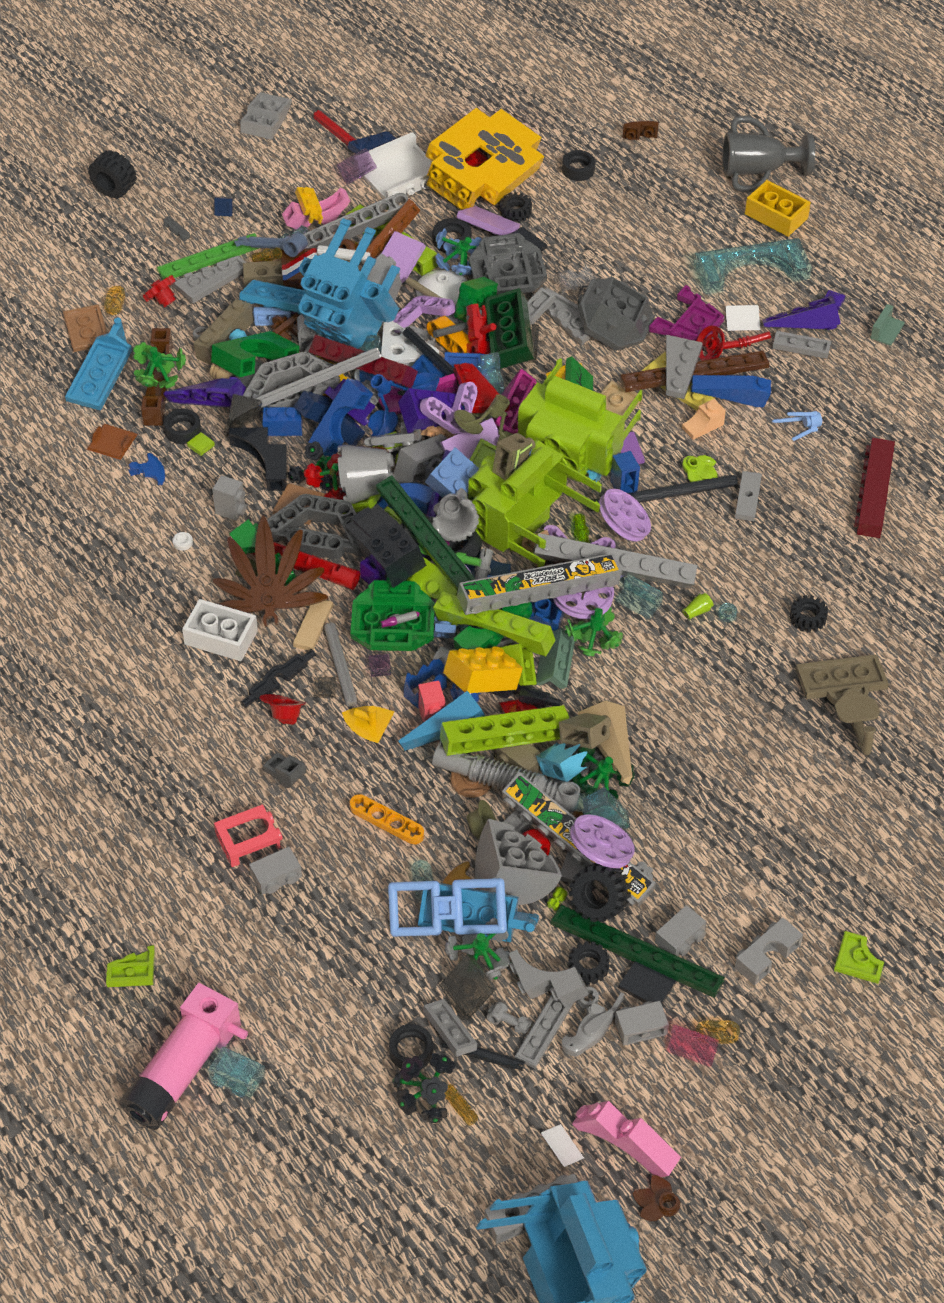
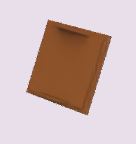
M104 423L102 427L98 426L93 433L92 442L87 447V450L121 460L138 434Z

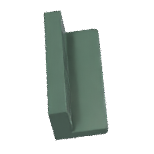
M560 628L553 631L555 642L547 656L540 655L536 676L538 686L549 681L560 689H564L568 685L575 642L573 636L568 637L565 630Z

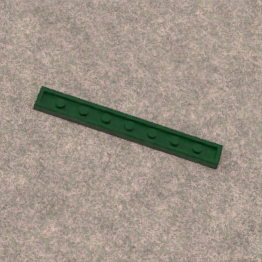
M392 475L375 485V489L457 591L459 583L476 580Z
M562 904L551 919V925L588 942H596L597 946L600 944L608 951L633 962L636 961L713 998L716 997L724 983L725 977L607 924L599 921L592 922L590 917L584 919L582 918V913H577L575 910Z

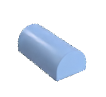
M254 307L253 311L255 326L273 325L272 318L276 315L280 317L286 316L287 319L292 317L291 311H282L276 307Z

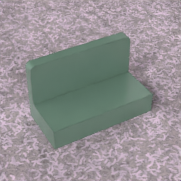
M889 304L885 306L873 325L870 339L889 346L893 344L905 324L904 321L892 317L894 306Z

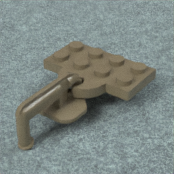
M877 654L796 664V673L806 699L827 697L835 705L838 718L845 723L852 724L861 750L865 756H868L872 751L876 729L872 726L864 727L862 721L875 720L880 713L876 700L868 695L870 691L886 690L889 685Z

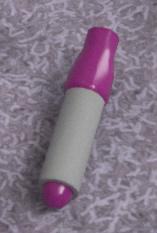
M412 611L401 615L395 614L386 620L380 621L382 628L395 626L417 619L420 613Z

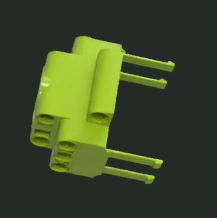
M560 358L556 361V366L543 384L537 382L528 396L522 401L518 411V433L525 438H532L534 441L539 440L546 446L564 455L568 466L583 475H586L587 471L591 470L607 476L612 468L613 455L621 453L624 440L636 422L640 421L641 410H638L624 431L626 419L637 403L642 401V390L639 391L624 415H618L606 410L605 395L555 376L562 367V359ZM567 474V478L580 482Z
M535 440L536 446L531 450L530 457L506 480L492 472L495 454L486 456L478 471L468 480V499L475 505L479 515V523L475 531L483 541L502 552L510 548V551L517 552L537 564V567L545 566V560L521 547L522 540L526 537L538 544L539 548H546V540L534 533L550 518V506L562 493L592 510L600 512V504L597 501L594 502L567 487V474L599 493L601 492L602 484L569 467L564 459V455L546 446L541 441Z

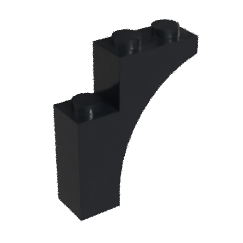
M268 427L229 428L230 446L247 451L264 468L267 491H284L287 487V444H269Z

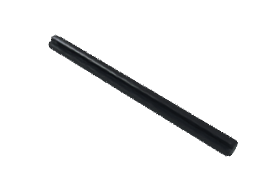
M730 475L628 494L641 503L738 485L737 476ZM600 498L592 499V501L599 503Z

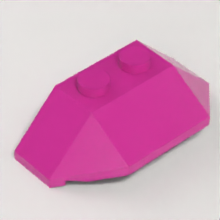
M523 369L518 371L502 393L510 402L503 430L511 434L518 433L519 407L537 383L536 379ZM501 416L493 418L495 424L500 427Z

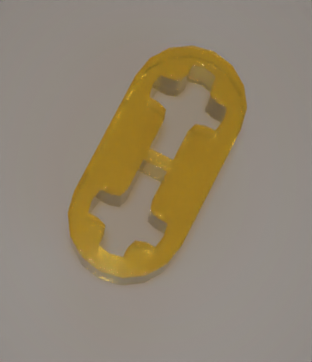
M113 286L108 290L104 303L107 314L116 315L121 312L125 300V290L123 287Z
M705 1020L698 1023L695 1035L698 1041L705 1044H731L739 1039L740 1027L734 1021ZM703 1028H708L709 1036H705ZM727 1028H730L733 1032L732 1036H728Z

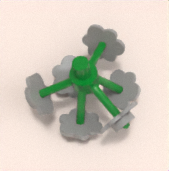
M492 918L485 925L497 924V919ZM507 931L505 933L487 934L488 936H485L483 933L469 934V936L464 935L461 945H457L455 936H449L448 942L445 944L446 954L450 955V959L454 961L458 960V950L468 953L469 957H473L471 963L459 965L458 974L470 981L481 980L482 978L497 980L502 975L501 971L509 965L510 955L503 948H498L494 952L489 947V940L495 939L497 942L506 940L509 937ZM479 956L484 957L490 970L483 975L481 974L482 970L475 966Z

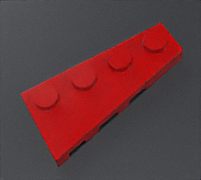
M454 364L453 371L459 385L473 382L477 387L478 392L472 413H484L499 393L473 364ZM508 405L505 412H509L510 405Z

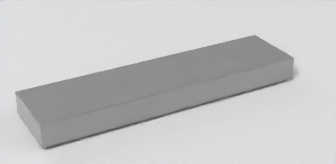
M551 994L516 1053L515 1059L525 1061L526 1065L536 1069L575 1002L564 1007L561 1001H555Z

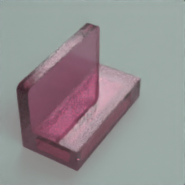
M674 1024L667 1051L700 1064L712 1066L720 1040Z

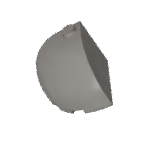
M488 819L482 830L477 847L475 879L502 878L505 883V894L519 897L518 905L530 904L548 895L557 886L562 877L554 858L551 855L547 856L541 849L542 845L529 834L525 837L519 832L514 831L515 827L512 825ZM496 887L478 888V890L496 893Z

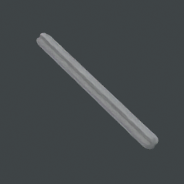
M375 347L255 398L256 404L259 408L265 407L381 358L379 349Z

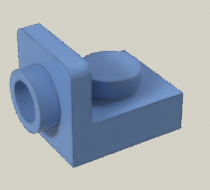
M435 616L434 637L453 639L456 625H451V622L447 621L439 622L437 616Z

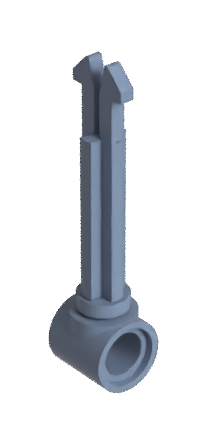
M299 232L285 238H247L242 236L234 241L236 247L244 245L255 248L282 249L290 257L297 256L308 245L306 237Z

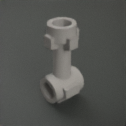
M496 1002L495 1005L489 1008L487 1020L490 1023L498 1025L500 1021H504L514 1026V1031L519 1034L520 1032L523 1034L528 1032L531 1021H528V1018L524 1016L517 1018L506 1013L508 1008L504 1003Z

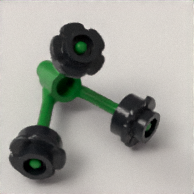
M313 441L305 446V457L311 460L320 459L315 466H320L322 471L330 470L327 467V462L331 460V456H323V448L319 442ZM299 466L290 467V472H288L289 480L292 483H301V481L305 480L304 470ZM330 474L324 475L321 478L322 482H320L319 487L326 491L332 490V476Z

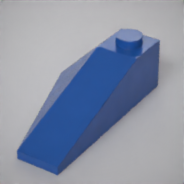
M693 375L691 392L754 407H764L771 395V380L752 375Z

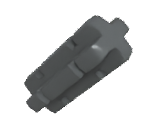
M167 216V218L163 219V224L175 235L180 236L181 240L186 241L190 239V233L174 221L173 218Z

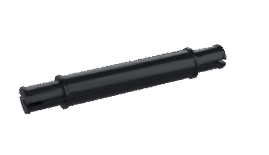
M442 1044V1048L450 1050L447 1044ZM477 1047L476 1051L464 1054L508 1069L510 1067L523 1071L524 1067L522 1066H525V1061Z

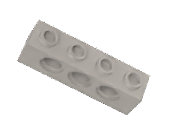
M575 1174L569 1176L561 1175L554 1182L546 1185L539 1184L532 1191L524 1194L517 1193L509 1200L539 1196L551 1186L577 1183L578 1180ZM490 1204L485 1209L484 1218L487 1220L507 1218L506 1215L510 1213L517 1216L525 1215L530 1205L490 1211L492 1205ZM523 1223L489 1228L496 1244L526 1233Z

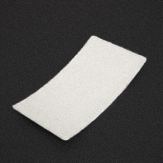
M758 305L726 306L728 331L760 330Z
M561 1124L541 1132L564 1167L584 1158Z

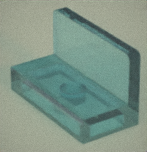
M629 574L624 580V590L615 601L650 619L662 604L663 592Z

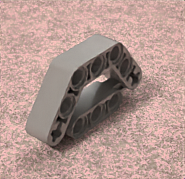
M300 352L263 363L243 394L241 403L247 415L258 416L263 412V407L259 408L257 406L256 397L275 390L278 385L299 380L330 366L307 352ZM336 376L303 391L319 395L326 394L325 391L329 386L335 389L341 380L339 376ZM303 391L265 407H294Z

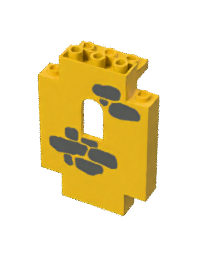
M475 108L429 143L425 156L432 162L427 173L429 179L426 185L461 210L473 207L479 196L496 205L504 198V195H508V193L513 191L540 168L544 155L538 152L537 148L542 137L502 109L489 117L478 108ZM479 147L492 156L479 167H472L465 162V158Z

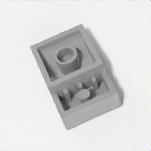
M260 92L247 106V114L241 119V133L272 140L287 116L292 99Z

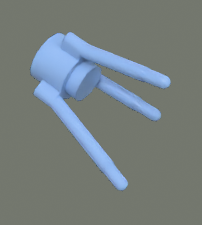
M817 411L788 412V416L802 417L772 420L773 423L803 421L804 427L809 429L793 437V441L811 432L818 431L817 427L822 425L821 414Z

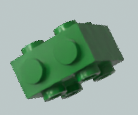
M486 277L462 282L459 288L458 301L455 305L454 317L467 322V306L478 304L479 308L482 305H485L486 308L485 298L497 295L498 283Z

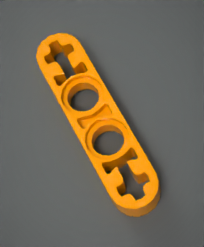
M355 795L351 798L350 810L354 815L410 844H419L423 841L424 828L420 824L364 795ZM362 802L363 806H359L357 808L356 804H360ZM374 812H382L384 814L379 819L372 817ZM394 821H398L402 823V826L399 828H392L390 824ZM418 831V835L411 836V833Z

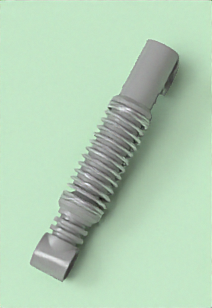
M441 741L435 750L432 765L467 776L469 780L473 782L478 781L479 784L483 781V785L487 783L488 787L492 784L493 788L497 786V790L501 787L502 791L520 772L568 812H573L578 808L580 787L574 782H563L559 785V782L554 783L552 780L549 782L542 774L532 773V771L528 772L527 769L523 771L518 766H509V764L500 763V761L496 762L495 759H487L486 756L482 755L472 756L463 753L447 756Z

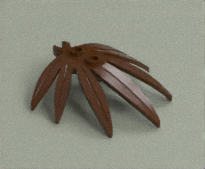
M261 517L255 542L257 577L245 552L234 539L228 537V546L233 561L244 580L251 587V590L235 581L215 578L213 583L219 589L229 595L244 599V601L228 600L219 603V605L246 613L265 611L262 620L264 626L267 627V620L270 618L274 619L276 626L279 624L278 616L275 614L277 609L306 607L328 600V595L319 592L296 594L311 585L324 573V568L322 567L308 570L294 578L287 586H284L297 561L303 539V530H298L287 544L279 564L278 574L276 575L275 548L272 533L266 517Z

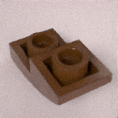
M635 121L625 123L623 125L622 138L628 140H639L640 136L657 138L659 122Z

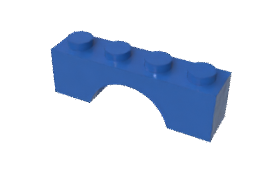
M347 378L336 398L333 399L328 411L322 417L317 429L313 432L309 443L313 441L319 442L323 448V456L336 454L338 446L344 442L341 435L343 418L353 409L364 410L373 393L360 381Z

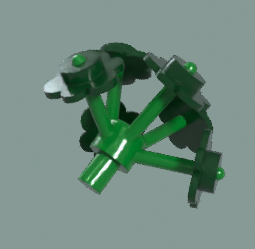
M581 747L577 754L587 752V755L582 759L581 766L585 762L591 761V773L586 776H582L579 773L572 778V782L580 787V793H585V796L591 800H597L604 804L617 800L619 798L617 791L609 790V779L613 777V774H616L619 786L629 787L635 776L633 764H631L632 779L629 784L621 781L622 775L620 772L613 770V759L611 757H606L605 760H596L592 757L595 753V748ZM588 779L596 780L593 786L588 785ZM599 784H604V789H598Z

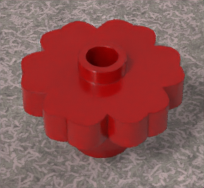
M170 275L162 281L160 279L151 285L152 288L142 297L146 302L155 298L160 305H163L164 308L167 307V305L176 300L175 294L170 288L176 282V279L173 275Z

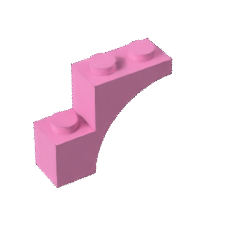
M339 188L333 195L319 202L323 216L321 223L327 224L337 220L341 212L348 206L350 199L345 189ZM291 202L282 213L286 225L298 231H305L311 225L308 222L309 216L303 214L299 203Z

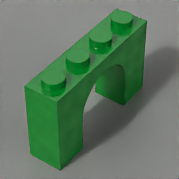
M267 331L212 344L211 362L240 378L255 374L256 357H264L273 361L299 353L300 346L273 331Z

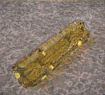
M449 1084L445 1092L446 1099H450V1104L460 1117L463 1116V1120L468 1126L473 1125L478 1121V1115L474 1110L470 1109L471 1106L463 1096L457 1093L458 1090L455 1086Z

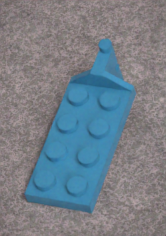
M252 280L240 292L239 300L250 304H262L268 308H280L282 311H294L302 315L298 306L306 291Z
M121 318L114 319V324L108 334L96 337L65 396L67 402L102 410L132 352V347L126 340Z
M439 883L440 896H453L452 885ZM472 888L461 889L463 925H485L492 918L497 919L495 892ZM423 890L418 926L421 927L433 926L431 890ZM505 894L506 922L509 934L506 940H502L505 942L512 941L514 928L533 932L539 921V915L536 913L518 912L519 897ZM454 919L441 920L443 931L455 933Z

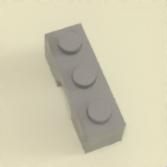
M784 918L777 923H771L766 933L762 936H756L751 942V946L746 950L743 948L738 952L735 957V969L755 986L771 971L772 961L765 953L775 951L786 959L801 945L803 934Z

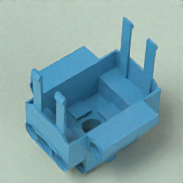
M342 218L326 253L319 256L314 255L313 259L304 257L300 264L299 271L303 275L301 286L306 292L298 308L305 318L304 324L313 329L317 335L358 349L365 340H372L376 337L383 322L388 323L396 318L399 307L389 294V290L397 274H399L400 268L391 265L382 285L367 280L376 263L375 258L368 256L361 271H359L358 266L376 232L375 229L369 227L365 229V233L350 262L334 257L351 224L350 220Z
M588 1181L551 1186L539 1196L505 1201L497 1199L491 1205L490 1211L527 1205L532 1206L525 1215L493 1220L484 1218L476 1226V1229L480 1230L520 1223L524 1224L532 1246L524 1255L523 1261L539 1303H631L635 1298L632 1288L647 1271L639 1251L638 1232L636 1228L630 1226L627 1222L619 1201L596 1202Z

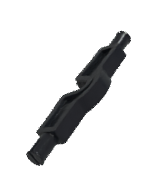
M310 649L302 656L297 654L286 663L271 668L265 674L263 680L249 690V696L240 701V704L247 708L255 701L259 703L261 695L272 694L279 690L280 683L275 678L281 677L286 681H291L300 671L308 666V661L316 656L315 651Z
M518 684L516 690L487 692L503 698H509L512 694L517 693L519 694V702L541 707L562 705V699L550 697V693L532 689L528 685L521 686Z

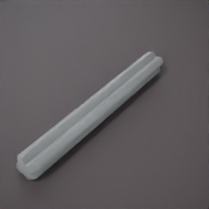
M332 622L327 623L324 626L346 706L357 705V698L336 626Z

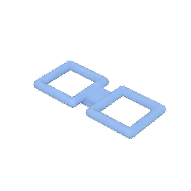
M502 878L454 880L452 882L453 896H440V884L438 881L391 882L388 885L390 934L394 937L440 935L442 933L441 920L454 919V931L458 935L505 933L507 931L504 880ZM496 887L497 924L463 925L461 889ZM431 890L433 926L399 927L397 891Z

